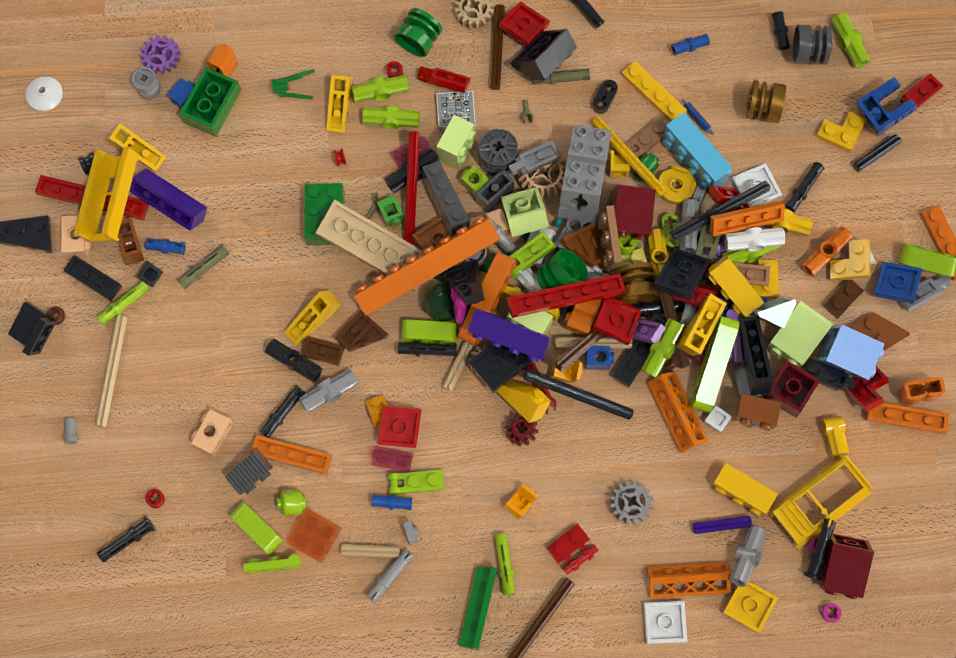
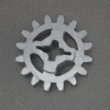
M626 481L625 487L619 484V491L613 490V494L616 496L610 497V501L614 502L610 505L611 509H615L613 516L619 515L618 521H622L623 518L626 519L627 525L630 520H633L634 525L637 524V519L643 522L645 520L643 515H650L647 509L653 508V505L649 504L653 497L647 496L650 490L644 491V484L638 487L637 481H634L633 485ZM634 490V493L627 494L625 491ZM641 495H642V497H643V499H644V502H645V505H644V506H643V504L640 502V496H641ZM618 499L623 504L622 511L619 508ZM631 499H634L635 505H632L631 507L628 506L629 501ZM630 512H637V513H639V514L633 515V516L628 515Z

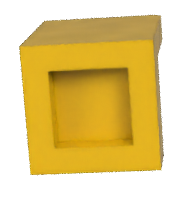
M611 150L609 156V178H628L630 164L622 156L614 155V150Z

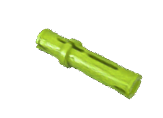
M141 281L114 303L111 302L110 306L96 317L103 325L107 324L117 315H121L125 308L150 289Z
M507 534L494 535L500 569L498 576L501 578L503 596L516 594L513 581L515 574L511 568ZM502 546L504 551L505 562L503 560ZM505 567L507 570L508 583L506 580Z

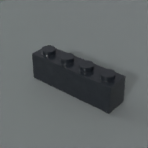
M759 316L739 318L742 358L750 394H770L773 376Z

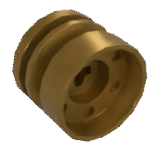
M753 80L746 101L747 118L752 119L754 111H757L756 120H760L764 112L766 113L767 122L779 123L785 101L786 85L773 83L769 91L767 90L766 81H763L761 89H758L759 80Z
M630 263L613 271V275L621 274L626 289L625 294L617 295L618 300L628 305H638L641 302H646L647 304L658 299V290L653 289L654 282H651L655 279L654 268L651 263Z

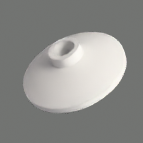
M39 77L33 80L26 89L28 104L38 111L52 110L61 102L63 97V89L60 83L52 77Z

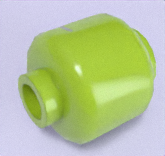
M300 490L282 491L280 498H276L277 510H281L283 516L300 515L306 509L305 494H302Z

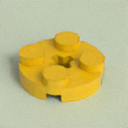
M679 166L671 167V169L662 172L658 181L665 187L666 193L661 198L671 204H683L684 200L691 199L696 189V181L691 175L692 173L686 168ZM680 182L679 185L682 186V188L674 189V187L671 184Z

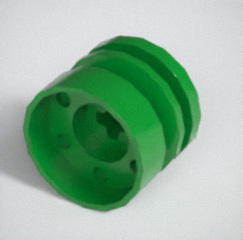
M411 8L403 19L404 23L394 33V39L409 53L418 57H425L431 50L433 42L437 40L443 31L442 26L429 13L418 8Z
M561 249L538 269L536 278L540 287L544 290L586 281L588 279V270L582 259L568 249Z

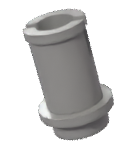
M74 418L64 420L63 440H65V444H75L79 439L76 435L77 420Z

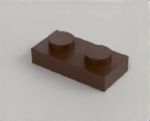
M852 279L847 280L823 307L838 319L864 290Z
M307 337L301 355L313 360L340 366L345 347Z

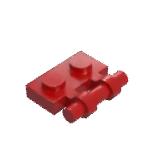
M576 524L546 548L558 565L564 560L568 563L563 568L567 575L572 571H577L582 563L586 560H591L594 557L593 555L599 551L595 544L590 548L584 545L590 541V538L579 524ZM579 549L582 554L573 559L570 555Z

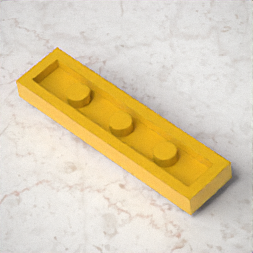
M636 61L632 62L622 71L621 76L670 122L683 112L687 113V109Z

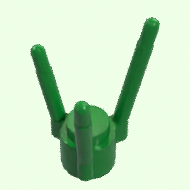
M311 69L284 78L272 79L274 94L279 93L280 97L313 99V96L287 93L286 91L289 90L290 81L301 79L305 75L314 73L315 70Z

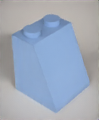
M832 325L826 334L816 360L843 370L862 380H869L876 372L875 365L877 361L883 356L884 343L845 325Z

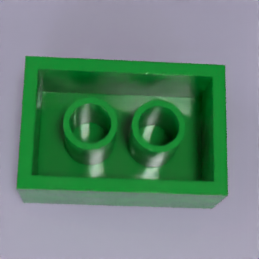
M205 67L179 113L183 123L216 137L241 92L239 82Z
M343 183L305 184L304 239L307 245H334L315 233L334 200L345 205Z

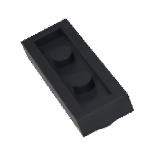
M75 255L63 270L66 274L110 302L122 287L121 284Z

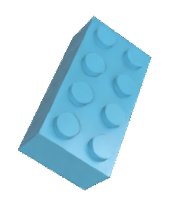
M684 112L666 125L662 139L664 146L668 150L671 149L675 154L676 160L681 164L683 163L687 170L692 173L691 175L698 180L701 189L705 188L709 193L708 190L712 185L723 186L728 182L733 168Z

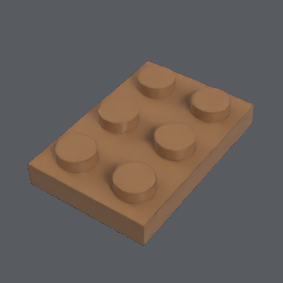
M614 205L606 206L597 219L598 229L602 232L600 245L601 248H604L605 253L603 255V265L607 267V272H613L622 263Z

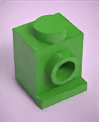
M395 195L377 202L379 212L386 226L397 227L402 223L404 216Z

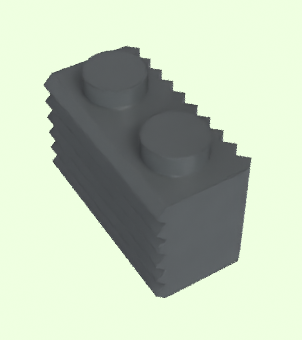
M502 169L475 193L476 203L489 213L492 208H495V205L501 203L502 196L509 195L511 191H514V179Z
M256 450L229 472L225 478L239 495L244 492L248 495L256 488L254 484L259 479L263 482L271 475L269 471L273 466L270 465L259 450Z

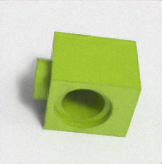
M475 165L470 169L467 168L461 174V185L474 197L475 193L490 180ZM476 178L479 182L474 184L470 180Z

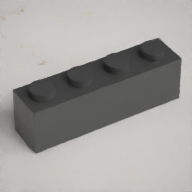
M440 161L423 166L422 181L450 237L457 234L456 231L461 227L467 226L468 228L470 226V219Z

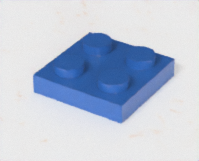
M883 262L875 290V297L914 304L922 275V268Z

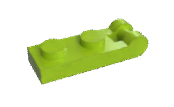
M544 231L509 256L519 262V265L515 267L512 273V279L518 278L522 272L556 248Z
M443 469L387 475L388 481H390L389 495L444 490ZM404 480V487H398V481Z
M296 554L290 555L288 559L270 557L269 561L261 562V559H251L249 563L243 564L244 572L246 574L297 569L301 567L302 559Z

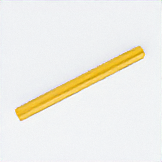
M599 116L592 120V124L596 128L611 130ZM612 131L610 144L650 188L656 190V194L659 197L665 194V187Z

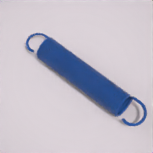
M682 99L687 112L704 131H708L711 125L690 102L686 104Z

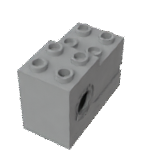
M574 124L558 217L596 223L611 130Z

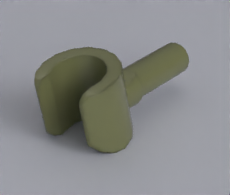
M524 99L522 121L525 124V117L529 116L532 123L534 116L530 113L528 100Z
M375 193L373 196V205L366 216L367 219H370L378 208V193Z

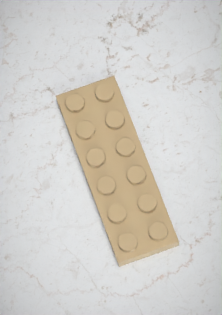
M336 200L331 204L315 233L384 274H388L390 272L389 269L397 264L402 266L407 263L406 259L415 254L416 256L423 254V251Z

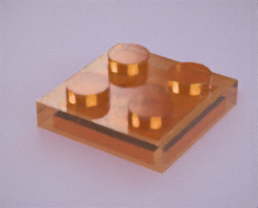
M306 509L286 544L322 564L342 528Z

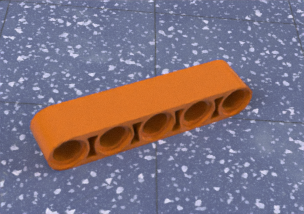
M501 252L496 254L482 283L485 300L472 304L459 331V339L475 347L479 344L480 340L472 337L473 333L468 332L476 309H481L491 314L494 313L516 267L517 260Z

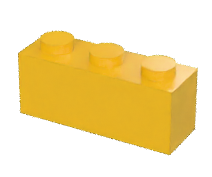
M727 255L708 268L710 273L709 279L714 285L718 283L721 286L722 290L720 292L727 300L730 298L734 302L732 307L738 314L743 313L747 317L764 304L760 295Z
M727 463L724 464L712 484L717 494L721 496L727 495L732 498L731 501L740 507H747L750 509L749 512L756 517H764L778 493Z

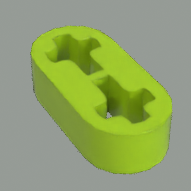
M672 213L665 214L661 220V230H664L666 248L669 250H674V248H679L680 239L675 244L669 241V232L677 228L679 222L677 216ZM667 219H670L671 222H674L672 224V229H669V225L665 224L667 222Z
M626 235V238H620L621 255H630L642 240H635L632 236Z

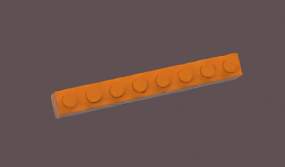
M489 216L477 218L473 221L474 224L468 228L467 226L461 227L456 231L457 234L451 238L449 235L442 238L437 246H428L423 250V254L419 256L415 254L406 259L407 263L402 266L397 264L390 268L388 274H379L372 279L374 282L368 285L364 283L357 287L354 297L364 314H370L500 240V235Z

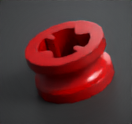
M397 61L390 62L386 67L387 76L392 78L403 75L402 65ZM398 68V73L395 72V74H393L391 72V69Z
M343 148L340 151L334 150L337 167L340 164L347 165Z
M152 489L147 492L145 501L151 508L157 509L164 504L165 497L158 489ZM154 494L160 497V499L156 500V503L150 500V498L154 497Z

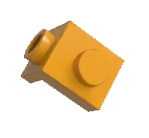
M560 358L553 359L550 377L568 383L580 380L583 375V362H573L561 372L555 367V362Z
M384 394L365 400L375 429L379 428L382 404L387 405Z
M521 484L504 508L520 520L533 505L538 495L531 488Z

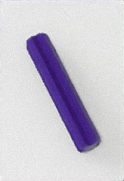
M750 516L696 522L692 524L694 534L746 528L752 526V520Z

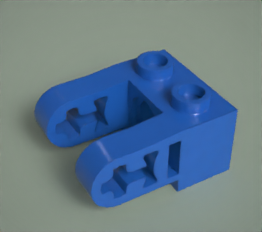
M895 77L856 101L857 108L878 136L918 108L912 99L891 113L886 112L879 102L894 93L901 86Z

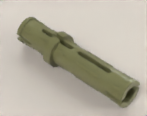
M587 68L553 71L547 80H534L535 85L550 83L555 85V83L590 80V70Z
M221 245L195 267H190V271L177 281L186 289L197 279L200 280L203 274L230 253Z

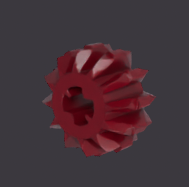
M514 414L515 421L509 418L508 423L510 425L505 426V430L510 431L506 434V437H513L511 439L512 444L517 440L519 447L522 446V441L528 446V439L531 441L536 440L533 434H538V429H535L537 422L529 423L523 416L519 418L517 414ZM520 426L524 427V433H519L518 429H520Z

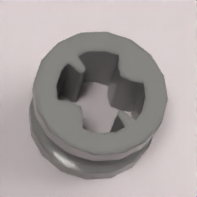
M697 186L692 199L699 201V205L706 189H700V186Z

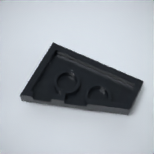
M47 215L0 222V244L52 253L50 217Z
M477 259L453 266L442 272V276L466 306L485 300L480 265Z

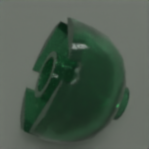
M447 282L431 286L425 294V301L422 303L424 311L428 312L429 316L437 321H449L455 318L454 302H452L450 296L451 287Z

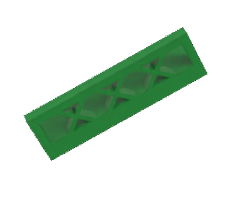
M477 566L460 638V647L479 651L497 568L491 567L489 569Z

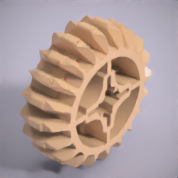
M559 159L535 170L536 172L530 178L527 173L522 175L520 172L518 175L520 176L519 182L522 183L521 188L531 189L538 187L542 199L544 195H547V198L550 199L551 193L557 196L558 191H562L566 166H564L565 160ZM558 171L559 177L553 183L551 176L554 175V172Z

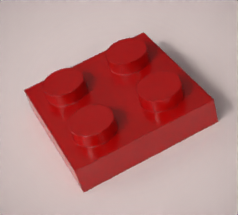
M520 1L499 22V28L528 47L549 26L550 20Z
M614 297L604 298L592 329L628 346L642 311Z
M382 404L376 443L378 445L416 448L422 409Z

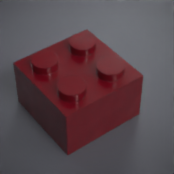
M786 360L773 379L771 393L764 394L763 398L781 402V409L797 418L821 380Z

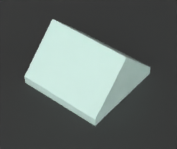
M783 296L762 304L752 313L784 328L796 305V301L793 298Z

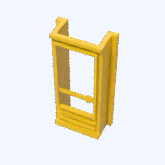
M123 148L121 156L112 157L102 150H95L73 235L80 236L89 242L119 241L117 237L136 162L140 159V156L133 153L130 148ZM110 179H115L112 192H107ZM107 195H111L102 232L96 234L105 198Z
M839 456L772 507L767 514L771 518L774 516L795 541L792 545L798 550L821 532L824 518L816 525H813L795 503L797 499L808 493L821 509V513L825 514V518L830 519L829 526L832 520L836 521L871 494L869 490L873 486L848 456L844 458ZM844 465L863 489L828 514L827 509L823 508L810 490Z

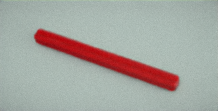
M418 131L409 132L404 240L410 244H414L412 234L415 233L419 152Z

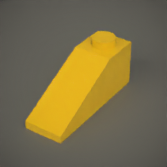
M337 73L331 75L326 131L345 133L353 75Z
M121 123L113 128L105 140L120 152H122L123 148H130L133 153L140 156L137 162L155 172L166 158L164 154Z
M330 290L319 291L284 333L298 346L325 323L342 303Z
M710 293L685 328L676 347L691 356L700 355L727 303Z
M514 380L508 381L497 390L529 423L541 419L551 402L538 388Z

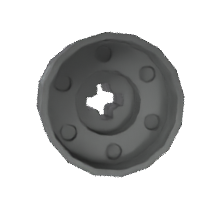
M796 25L793 38L794 63L808 64L810 56H812L813 64H818L820 60L822 65H827L832 51L831 27L823 26L821 28V25H816L814 33H812L811 25Z
M493 129L486 132L479 142V164L482 170L493 177L502 169L510 174L508 166L516 163L515 159L518 158V142L515 136L504 129Z

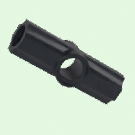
M432 149L418 157L417 182L422 179L423 166L440 161L438 155ZM408 160L402 164L401 169L385 178V182L393 193L407 185Z
M274 338L266 347L265 353L287 366L289 370L295 371L313 383L320 377L323 368L300 355L298 351L292 350ZM291 358H298L296 364H289Z

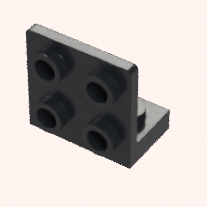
M24 302L8 335L25 345L23 353L28 356L41 353L57 321L29 302Z

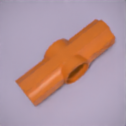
M840 226L801 265L804 272L814 277L853 238L851 232L846 227ZM823 249H829L831 254L824 253Z

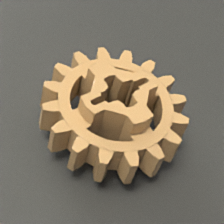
M458 0L459 2H455V14L458 21L462 20L463 26L468 23L469 28L475 25L478 29L479 24L486 26V21L490 22L491 16H494V3H491L492 0Z

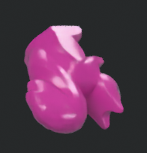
M451 287L455 320L458 324L462 325L469 312L470 305L466 306Z

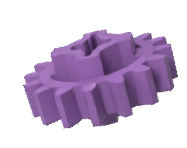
M157 35L156 39L149 37L150 42H144L146 47L140 48L142 52L140 58L143 66L153 69L155 74L161 71L163 75L164 70L171 72V67H177L175 62H180L179 55H181L178 44L174 42L173 38L168 40L166 35L163 38Z

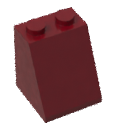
M617 185L610 191V206L614 205L619 238H626V235L634 236L633 239L645 240V238L651 236L656 190Z
M832 534L825 556L827 563L823 566L820 583L826 593L831 595L840 593L850 599L864 597L874 556V550L869 541Z

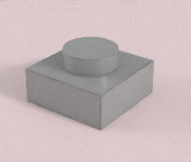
M411 521L403 523L410 545L418 543L416 537L420 535L417 526H412Z

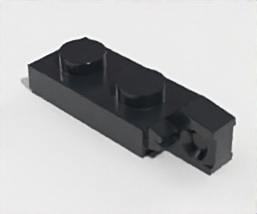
M809 357L803 368L804 371L821 380L819 384L836 391L843 390V388L854 391L857 386L856 380L850 378V375L845 371Z

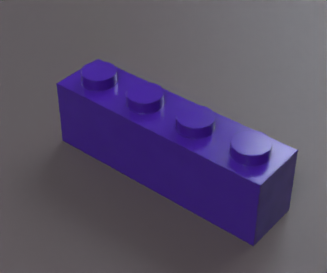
M145 169L133 177L130 193L187 230H193L204 221L207 211L206 206L149 169Z
M476 309L468 332L473 333L472 337L482 341L483 338L491 340L490 344L499 348L504 345L509 347V352L517 355L520 352L527 355V359L534 362L544 360L552 337L481 309Z

